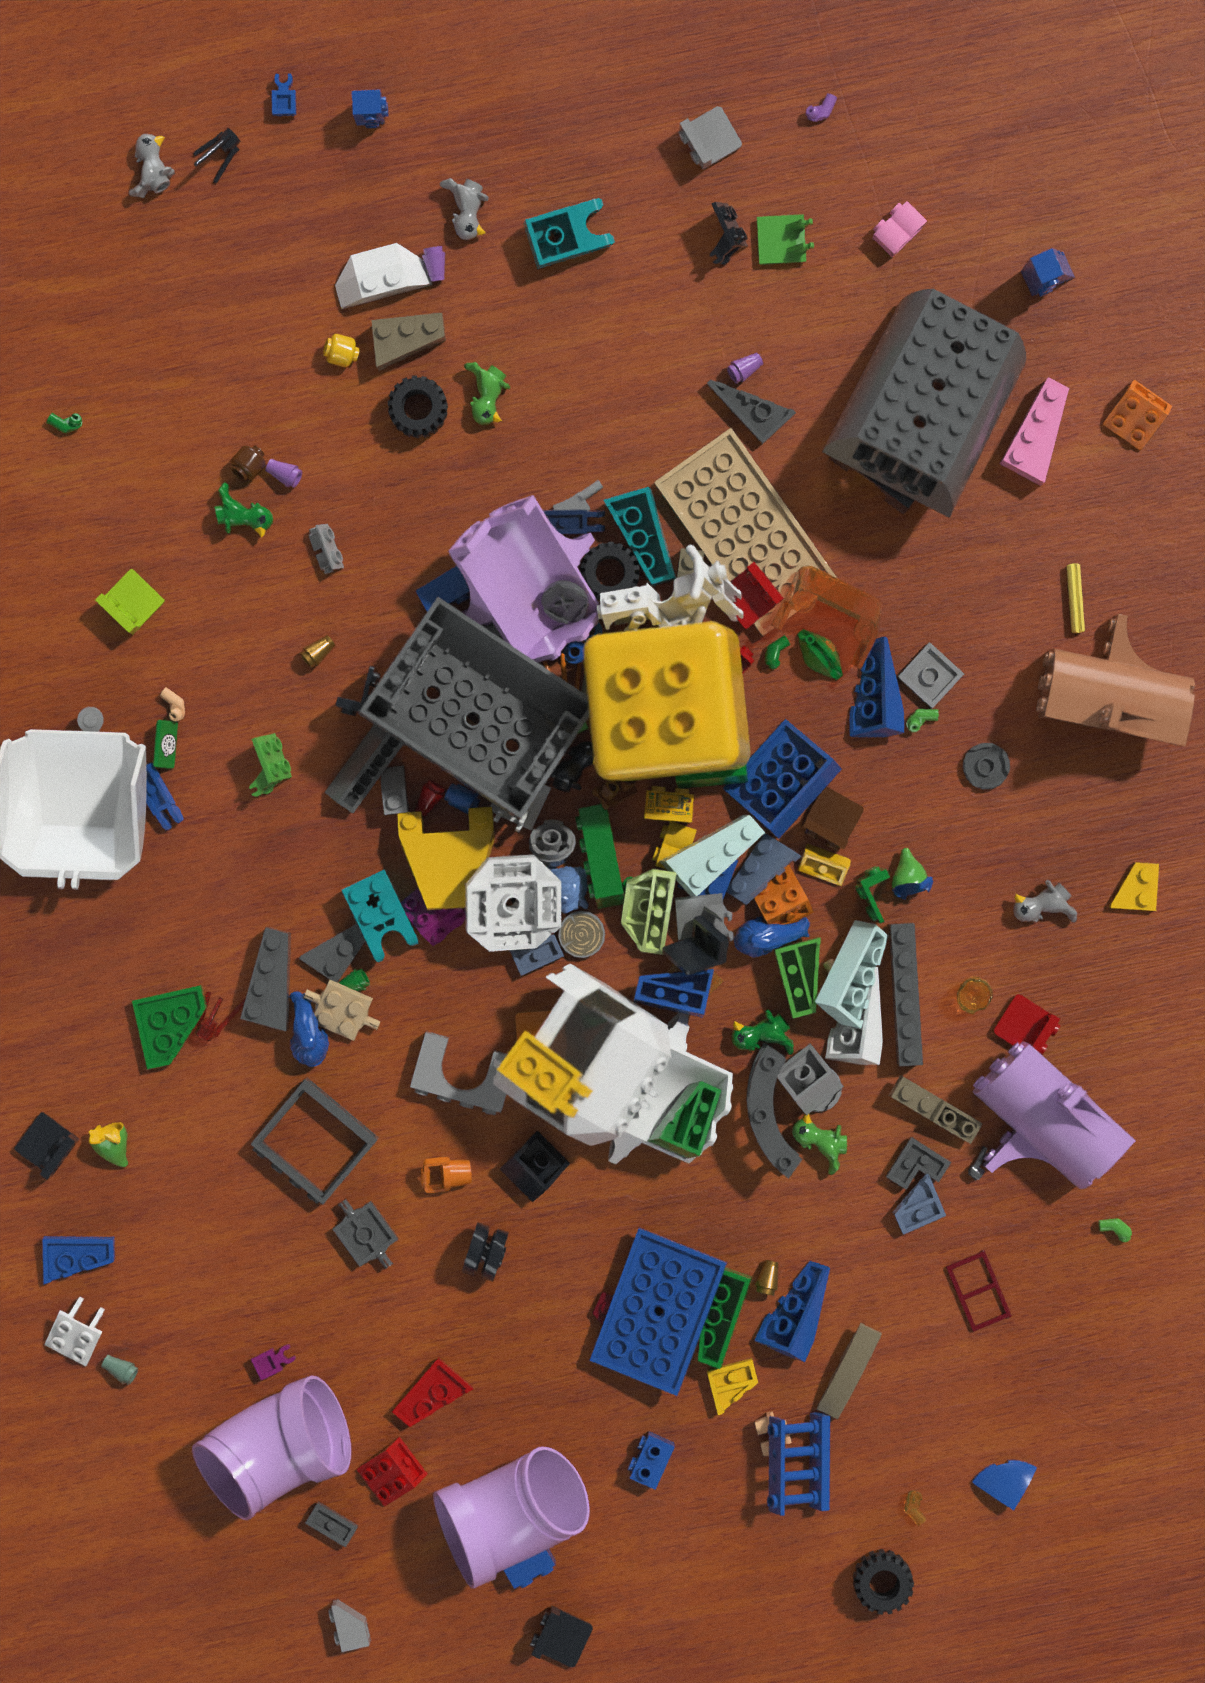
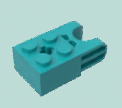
M596 198L524 221L523 225L537 269L598 251L615 243L613 235L609 233L595 235L586 226L587 217L599 212L603 207L602 199ZM550 233H554V236H559L556 243L548 239Z
M385 870L341 890L377 963L384 960L385 954L381 946V939L388 931L399 932L408 945L415 946L418 944V938ZM369 895L379 898L380 901L377 902L376 908H373L372 905H367L366 902L369 900Z

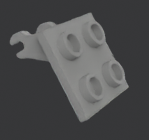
M722 893L675 898L678 940L692 937L693 919L700 915L723 935L728 937L729 941L734 939L733 932L728 931L724 924V917H727L728 921L732 920V912L726 910L723 904Z

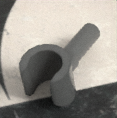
M982 1146L975 1163L968 1169L969 1176L974 1180H979L985 1173L979 1167L988 1149Z

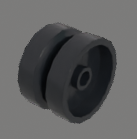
M477 1222L462 1272L474 1275L481 1262L484 1263L481 1272L482 1279L493 1282L497 1269L501 1267L509 1232L496 1229L490 1242L487 1241L490 1231L489 1225Z

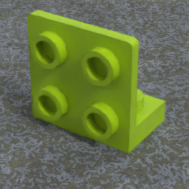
M130 569L106 595L101 593L95 599L123 628L133 635L165 602L133 569Z

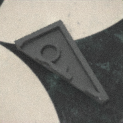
M713 380L707 382L710 389L762 445L796 414L792 409L763 400L745 391L731 388L721 382Z
M356 924L301 955L299 959L330 980L338 983L365 943V939Z

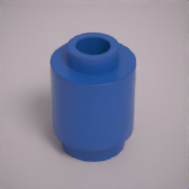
M453 783L448 788L444 797L448 805L466 814H469L468 808H478L481 801L478 799V793L461 784L455 785Z

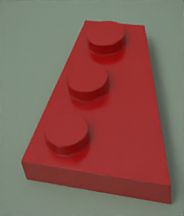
M438 1357L392 1410V1413L411 1427L465 1393L467 1394L472 1391L474 1387Z

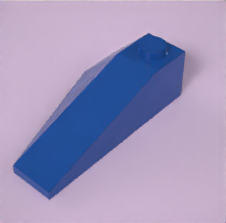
M880 637L866 641L860 666L862 676L860 684H856L855 688L857 693L855 706H851L849 713L850 736L889 737L904 733V709L888 638Z
M809 1261L794 1280L793 1288L785 1297L782 1296L778 1302L780 1304L772 1314L768 1313L764 1318L755 1341L783 1355L805 1362L815 1340L830 1268Z

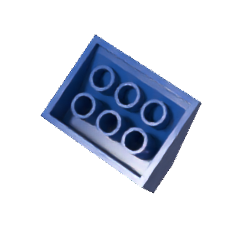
M785 719L747 762L748 782L726 784L723 790L779 839L842 768L832 757Z

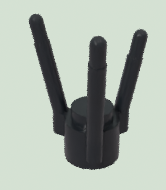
M229 128L224 132L221 131L216 137L193 152V155L196 156L211 147L194 162V166L197 167L219 148L224 153L229 150L228 156L213 180L215 184L218 183L233 156L240 150L237 147L241 142L240 139Z

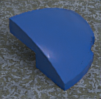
M1008 1460V1463L1000 1465L993 1463L980 1471L972 1480V1483L1014 1510L1025 1493L1037 1467L1020 1460Z

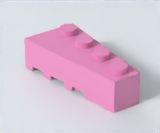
M1049 377L1043 382L999 464L1040 486L1045 483L1069 390L1068 387Z

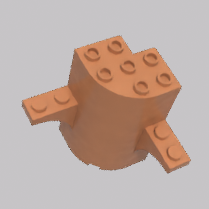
M1117 614L1114 616V619H1110L1108 632L1111 635L1109 642L1106 641L1103 648V655L1106 656L1105 659L1054 648L1045 653L1043 659V667H1046L1045 674L1040 676L1038 682V690H1041L1040 695L1043 696L1038 699L1036 712H1039L1038 718L1044 719L1049 717L1167 742L1175 746H1186L1194 706L1195 694L1192 693L1195 688V681L1191 677L1156 670L1144 663L1136 655L1127 635L1128 616Z

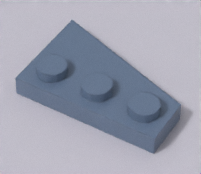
M764 833L726 892L747 905L767 887V883L776 875L780 876L785 871L784 868L792 861L796 862L801 855Z

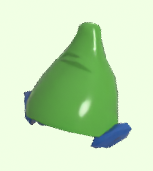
M908 848L901 850L900 862L892 881L894 895L906 900L908 895L925 890L929 892L933 885L932 877H928L924 867L914 858Z

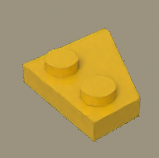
M1134 862L1128 872L1129 874L1119 887L1118 893L1113 901H1111L1109 908L1156 911L1159 864Z
M752 1358L723 1365L721 1369L715 1367L707 1370L718 1415L723 1414L725 1409L732 1403L737 1402L747 1390L752 1389L758 1383Z

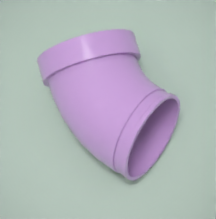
M308 1376L287 1384L282 1392L265 1398L229 1418L205 1435L201 1441L196 1442L192 1446V1453L201 1475L218 1499L239 1518L250 1520L254 1517L255 1513L311 1480L322 1482L344 1474L348 1470L351 1461V1441L344 1413L333 1391L321 1378Z
M548 1447L536 1448L528 1454L462 1486L454 1483L433 1493L436 1513L446 1542L463 1578L472 1589L496 1579V1573L527 1560L580 1533L586 1527L589 1519L588 1495L580 1475L565 1456Z

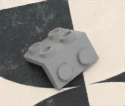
M719 106L691 122L687 118L679 125L680 131L678 135L684 144H688L694 163L696 165L700 164L702 170L740 149L742 146L740 138L723 109Z

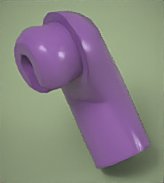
M827 93L822 105L809 106L805 112L808 120L817 122L827 119L832 112L837 97Z

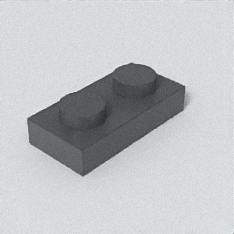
M319 1501L305 1522L345 1548L358 1528L357 1524Z

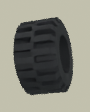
M416 375L410 379H407V377L402 379L403 382L397 383L394 386L395 389L389 395L388 412L393 424L404 435L413 436L414 438H419L420 436L425 438L429 437L431 433L435 434L438 431L437 429L444 425L445 418L447 419L448 403L442 388L435 381L429 380L425 376L419 378ZM415 394L427 396L432 403L430 414L421 420L410 419L404 411L406 400Z
M613 542L600 543L598 546L591 548L584 556L580 573L595 598L600 600V593L636 587L639 579V565L631 550L625 548L622 544H614ZM605 559L617 560L624 569L623 579L615 586H604L596 577V568Z
M879 1549V1553H874L873 1550L869 1552L870 1556L866 1557L864 1555L861 1558L862 1562H857L855 1566L856 1572H853L854 1589L861 1604L864 1607L867 1606L869 1611L873 1612L876 1610L881 1615H883V1611H887L888 1615L893 1614L892 1610L897 1609V1611H900L902 1609L901 1605H907L909 1602L908 1597H912V1587H914L913 1576L908 1564L899 1554L895 1555L890 1550L887 1553L884 1549ZM883 1570L893 1572L897 1577V1582L892 1590L886 1593H877L870 1588V1580L874 1574Z

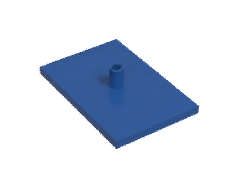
M638 1228L590 1361L678 1396L727 1262L645 1229ZM657 1307H661L663 1313H660Z

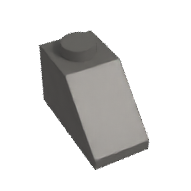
M404 766L386 768L381 775L384 815L410 812Z

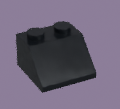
M537 1130L504 1163L500 1170L534 1202L547 1191L570 1165V1162Z

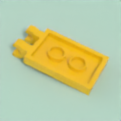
M528 1031L522 1034L497 1068L500 1073L554 1114L560 1109L568 1117L574 1118L579 1110L568 1103L574 1092L576 1091L587 1099L593 1092L591 1088L579 1081L583 1076L580 1071Z

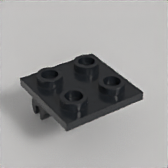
M714 202L712 206L724 230V234L714 250L711 251L710 257L716 255L718 259L714 260L713 263L725 265L730 262L731 256L737 251L748 247L745 241L748 238L742 227L739 228L736 222L738 216L733 206Z

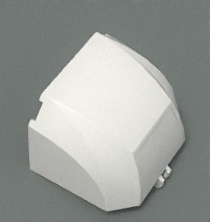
M32 729L26 731L24 737L15 741L10 739L3 741L0 748V859L23 877L58 878V889H64L65 878H72V889L79 888L80 879L118 880L140 862L143 849L147 792L146 746L135 744L126 733Z

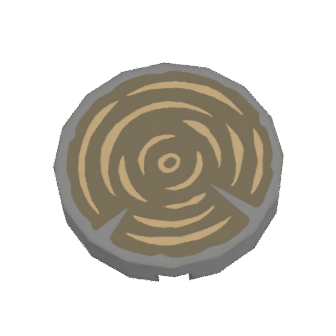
M586 911L571 913L563 920L561 928H559L558 937L561 946L567 953L574 957L585 958L594 955L600 950L604 943L605 930L603 923L596 915Z

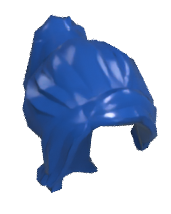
M756 917L738 928L734 937V944L737 950L750 957L767 955L773 949L799 938H809L808 929L810 922L807 917H803L798 922L792 924H765L760 922L763 920L762 917Z
M294 991L289 995L295 1008L294 1035L290 1040V1049L293 1057L299 1063L308 1067L318 1066L323 1062L328 1051V1035L324 1029L321 1028V1031L318 1029V1020L312 1010L311 1002L304 998L305 993L302 994L299 991Z

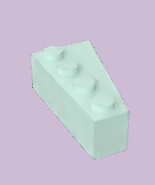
M742 815L689 846L678 850L669 857L660 860V863L669 872L676 873L675 880L690 896L697 897L765 832L750 815Z
M854 921L815 1001L817 1005L842 1025L862 1028L863 1020H860L863 1009H867L869 1000L866 999L869 987L874 986L876 980L874 970L876 965L881 963L888 935L876 924Z

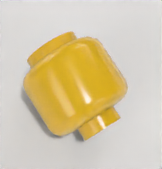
M333 334L331 338L326 339L323 356H326L328 363L349 367L352 361H357L359 348L356 347V342L352 337Z

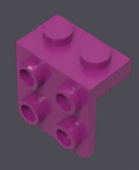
M419 888L401 902L407 917L432 946L443 941L446 935L462 925L466 919V912L463 908L427 910Z

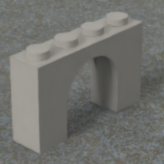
M426 1031L410 1087L415 1088L414 1092L428 1096V1093H433L437 1095V1099L445 1102H450L451 1099L460 1101L459 1105L473 1109L474 1105L483 1108L482 1112L496 1115V1112L501 1113L506 1093L493 1085V1076L497 1075L494 1059L502 1063L508 1054L494 1050L488 1074L483 1083L469 1090L458 1089L445 1079L442 1070V1062L449 1037Z

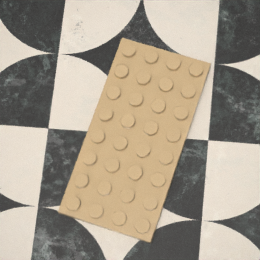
M732 428L654 482L701 551H704V555L711 565L716 561H720V565L725 564L729 581H732L750 564L755 562L784 599L754 623L762 637L840 582Z

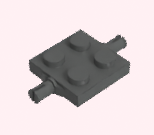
M344 1199L338 1205L346 1216L341 1223L333 1228V1231L359 1267L369 1260L378 1258L384 1269L388 1268V1265L391 1266L393 1262L388 1258L385 1251L399 1239L372 1201L354 1210L347 1199Z

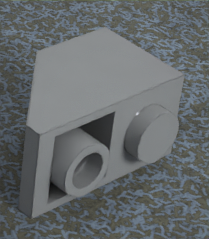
M333 1600L332 1608L329 1609V1617L331 1623L335 1622L337 1629L334 1632L336 1646L340 1645L342 1652L370 1646L371 1637L366 1617L340 1600Z

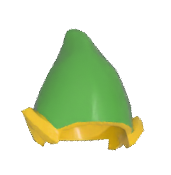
M112 1123L104 1127L98 1125L94 1130L88 1132L90 1136L89 1144L99 1156L119 1167L128 1166L126 1158L128 1134L123 1123Z

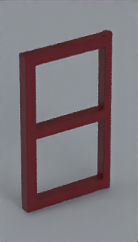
M981 1250L979 1253L946 1266L973 1332L1012 1317L985 1250ZM982 1257L992 1283L962 1294L952 1269ZM995 1288L1005 1313L975 1325L965 1300Z

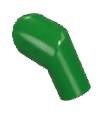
M785 635L769 644L766 648L764 660L770 669H776L780 666V651L791 645Z

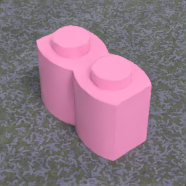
M908 201L903 205L898 203L890 212L892 217L886 222L881 220L873 229L875 231L873 239L892 258L927 223V220Z

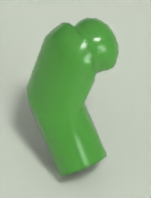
M917 709L907 719L906 726L909 731L917 732L925 721H938L939 711L938 709Z
M1121 1219L1098 1220L1100 1232L1114 1231L1118 1235L1119 1241H1130L1132 1230Z

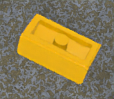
M807 844L797 871L842 886L851 860Z

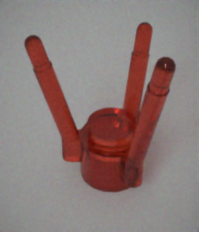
M210 991L206 993L205 997L207 1007L211 996ZM220 997L209 1017H205L207 1009L205 1010L196 1025L197 1028L194 1033L207 1041H211L213 1036L218 1037L222 1029L242 1009L246 999H243L224 1021L216 1027L218 1023L213 1019L223 1001V998Z

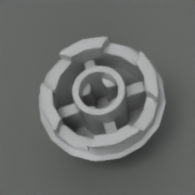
M554 819L545 820L543 825L539 826L536 830L533 829L529 839V848L532 854L544 865L550 867L564 864L569 859L576 844L575 835L571 829L563 825L562 821Z

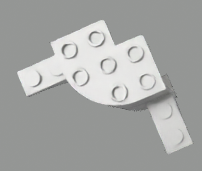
M678 1013L668 1022L671 1058L666 1069L659 1075L653 1088L661 1095L659 1098H654L649 1093L644 1100L649 1102L653 1108L651 1111H648L641 1107L629 1122L627 1130L622 1133L621 1137L610 1142L608 1161L617 1164L620 1160L626 1158L636 1146L638 1147L641 1143H644L688 1164L692 1162L696 1157L685 1158L647 1140L687 1086L699 1081H703L721 1090L702 1152L715 1143L717 1138L715 1133L716 1123L731 1110L730 1097L733 1090V1073L686 1052L689 1015ZM611 1018L590 1040L584 1050L586 1056L582 1064L578 1063L576 1067L583 1076L616 1024L621 1021Z

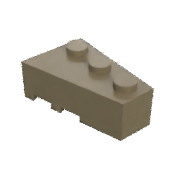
M442 313L371 320L378 371L446 341Z

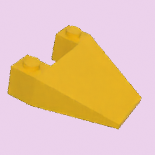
M492 807L468 808L470 831L424 834L421 812L398 813L400 843L427 910L466 908L465 884L485 859L490 857L495 840Z

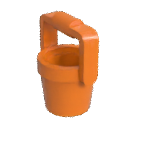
M449 1157L425 1159L423 1161V1169H421V1183L424 1185L425 1192H446L452 1187L472 1183L470 1161L450 1160ZM440 1166L442 1184L429 1185V1167Z

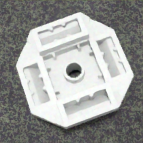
M535 855L487 857L465 884L466 931L488 951L534 949L541 945L552 933L561 928V881ZM516 898L513 905L506 906L508 899Z

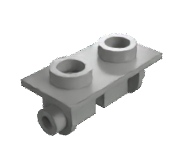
M321 524L309 529L310 534L308 537L313 550L316 551L322 548L323 551L316 555L321 571L324 570V573L328 574L335 569H343V557L336 547L335 536L329 525Z

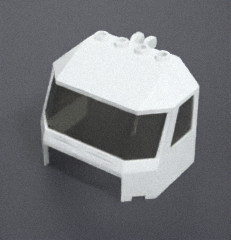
M568 964L563 967V972L557 975L552 973L546 976L547 979L565 991L535 1038L580 1071L583 1076L579 1081L591 1088L593 1092L588 1099L582 1097L576 1091L574 1092L568 1103L579 1111L572 1118L568 1117L560 1109L555 1114L550 1112L498 1070L497 1075L493 1076V1085L565 1134L592 1146L620 1138L622 1133L627 1130L629 1122L641 1107L651 1111L653 1106L644 1100L648 1093L654 1098L660 1097L661 1094L653 1088L661 1072L666 1069L671 1058L668 1025L606 983L576 966ZM494 1059V1067L498 1068L501 1062Z

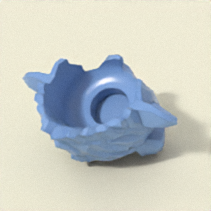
M546 866L561 881V912L566 914L573 909H578V906L587 909L589 904L584 897L588 891V875H586L585 869H582L580 866L578 868L565 866L559 869Z

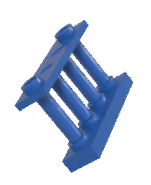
M814 1412L810 1413V1421L808 1423L786 1425L785 1420L769 1416L767 1428L769 1435V1495L767 1497V1505L769 1511L782 1516L785 1515V1505L809 1503V1507L819 1511H829L830 1416ZM810 1432L809 1446L785 1448V1434ZM810 1456V1468L808 1470L785 1472V1458ZM809 1479L808 1493L785 1496L786 1481Z

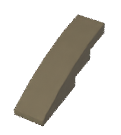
M860 1323L840 1358L839 1365L817 1405V1410L836 1419L840 1417L881 1337V1332Z

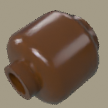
M242 446L231 459V471L243 481L255 479L266 466L265 459L263 458L264 452L257 446Z

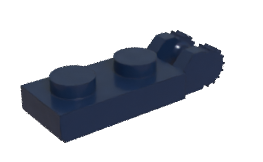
M586 509L543 510L549 522L560 534H587V532L605 531L604 525H587V517L601 518L605 516V511H587Z

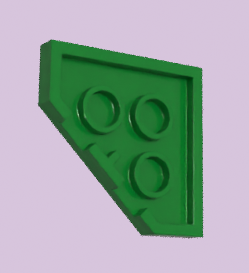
M202 985L132 1000L147 1070L173 1063L207 1009Z

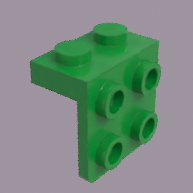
M874 866L864 871L865 876L856 880L858 885L855 888L860 899H865L868 904L865 910L870 920L881 924L884 922V919L869 887L890 878L885 868Z

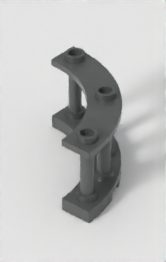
M764 1042L753 1061L749 1074L746 1098L747 1111L754 1135L770 1162L789 1179L803 1159L799 1157V1153L782 1137L776 1124L773 1109L775 1083L787 1059Z

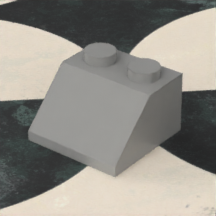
M811 1043L784 1063L777 1076L806 1115L844 1087Z

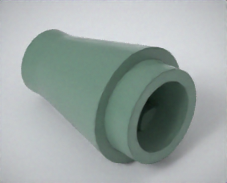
M110 1355L106 1356L101 1366L121 1384L126 1383L130 1385L138 1373V1368L135 1367L134 1363Z

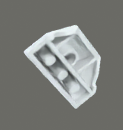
M395 243L351 255L335 287L341 309L430 286L432 282L424 260Z

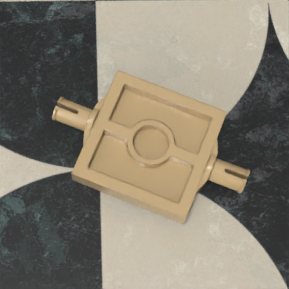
M329 980L326 989L320 995L308 989L304 995L305 999L316 1003L314 1014L319 1026L353 1041L363 1025L377 1030L381 1022L368 1016L369 1006L373 998L335 981Z

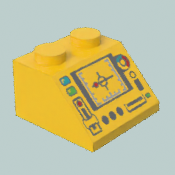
M652 786L651 791H646L644 819L692 823L694 794H689V789L675 788V793L665 792L666 787Z

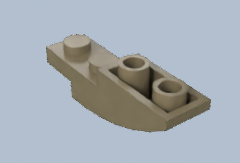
M900 1075L889 1094L890 1097L970 1144L982 1126V1123L902 1075Z

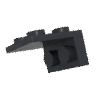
M41 1112L14 1149L42 1170L40 1175L48 1180L55 1174L80 1139L46 1113Z

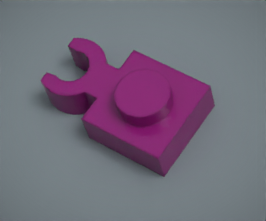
M290 1344L282 1346L278 1353H275L274 1349L271 1348L251 1358L261 1380L282 1371L281 1363L289 1364L296 1359L295 1355L290 1358L284 1355V1351L291 1347Z

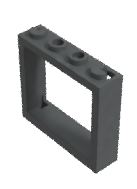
M307 1077L251 1145L254 1147L253 1151L260 1158L266 1157L272 1162L271 1167L280 1174L282 1172L290 1177L289 1182L298 1189L302 1187L308 1192L307 1197L317 1204L320 1202L323 1205L379 1137ZM304 1092H307L366 1142L325 1192L263 1141Z

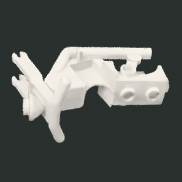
M688 545L686 552L693 561L694 573L674 580V591L669 599L660 601V595L647 583L646 586L600 593V605H597V614L599 619H603L606 630L610 628L613 622L615 625L629 623L624 632L638 630L640 624L649 619L652 625H659L660 628L702 623L711 598H713L714 602L729 616L730 620L738 621L736 615L743 619V611L733 602H736L735 596L739 599L742 598L741 591L727 579L725 564L720 565V561H716L709 567L703 561L693 545Z

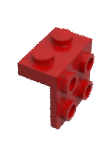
M1017 994L995 1026L994 1033L1011 1045L1017 1042L1020 1044L1024 1041L1043 1055L1048 1047L1046 1044L1050 1035L1054 1037L1061 1026L1058 1024L1060 1018L1047 1012L1024 996Z

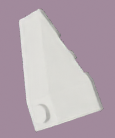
M875 967L874 970L876 977L874 986L869 987L866 999L869 1000L868 1007L863 1009L860 1020H863L862 1028L846 1026L837 1022L835 1029L831 1028L828 1036L826 1059L860 1065H880L883 1038L878 967Z

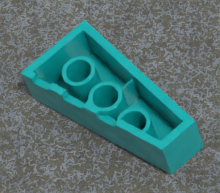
M645 487L604 499L606 506L650 583L656 586L675 580L676 575L651 488Z

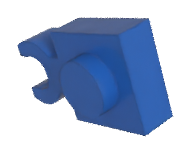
M275 74L274 80L279 90H272V115L297 116L296 90H289L293 84L292 75L288 74V81L281 83L279 74Z

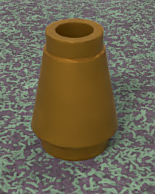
M326 635L304 647L300 656L312 668L315 665L318 666L336 645Z
M765 1260L755 1283V1286H757L756 1292L774 1296L775 1290L778 1291V1262Z

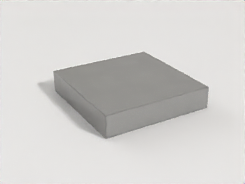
M929 642L897 678L932 709L964 673Z

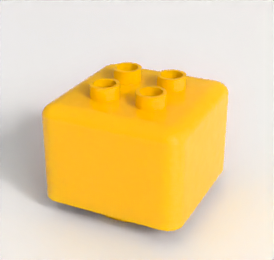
M704 622L596 635L585 643L583 655L596 771L601 777L616 781L660 778L739 769L749 761L750 742L738 636L732 629L715 622Z

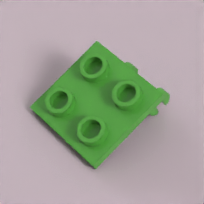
M804 214L757 217L759 265L806 262V252L814 248V243L805 244V228L813 225V219L804 220Z
M275 733L251 739L263 768L249 787V789L255 787L258 789L257 792L252 793V796L257 797L262 794L271 793L274 786L292 777L290 764L282 752V743Z

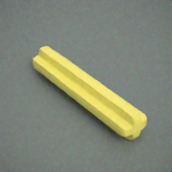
M1074 563L1067 565L1071 632L1083 633L1085 625L1080 565Z

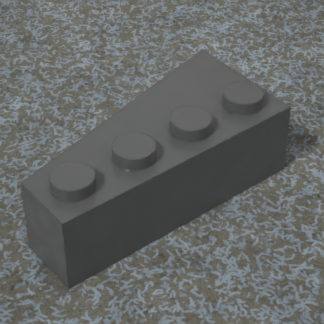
M265 927L240 1019L283 1031L289 1030L291 933Z

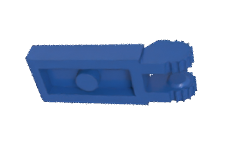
M152 762L146 765V803L162 828L169 830L172 827V823L164 810L167 809L177 823L182 822L184 818Z

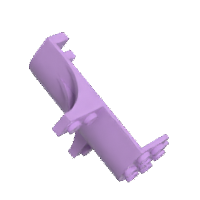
M532 495L489 513L490 517L486 518L483 522L477 521L459 537L448 552L462 572L470 590V606L462 611V613L480 625L493 623L505 642L539 664L547 659L552 661L561 655L562 649L568 643L573 641L581 642L588 638L591 629L599 623L597 605L600 604L577 568L581 558L590 551L589 548L595 541L591 533L569 539L560 534L549 522L537 500ZM570 581L584 589L588 596L589 605L585 616L580 621L562 624L553 621L543 611L544 607L541 605V598L545 588L550 583Z
M1024 1041L1020 1044L1017 1042L1008 1051L1010 1056L1007 1059H996L989 1067L991 1072L986 1077L981 1076L973 1085L975 1089L972 1092L1013 1129L1011 1133L1008 1131L999 1140L1001 1144L996 1150L991 1149L984 1156L985 1162L982 1165L993 1173L998 1167L1014 1159H1040L1053 1165L1077 1188L1085 1189L1093 1183L1092 1181L1096 1177L1099 1179L1131 1147L1135 1140L1096 1105L1086 1094L1087 1092L1068 1080L1030 1044Z

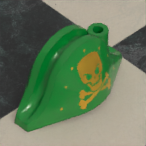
M805 629L797 633L805 664L819 674L835 680L840 679L843 676L835 644L830 639Z

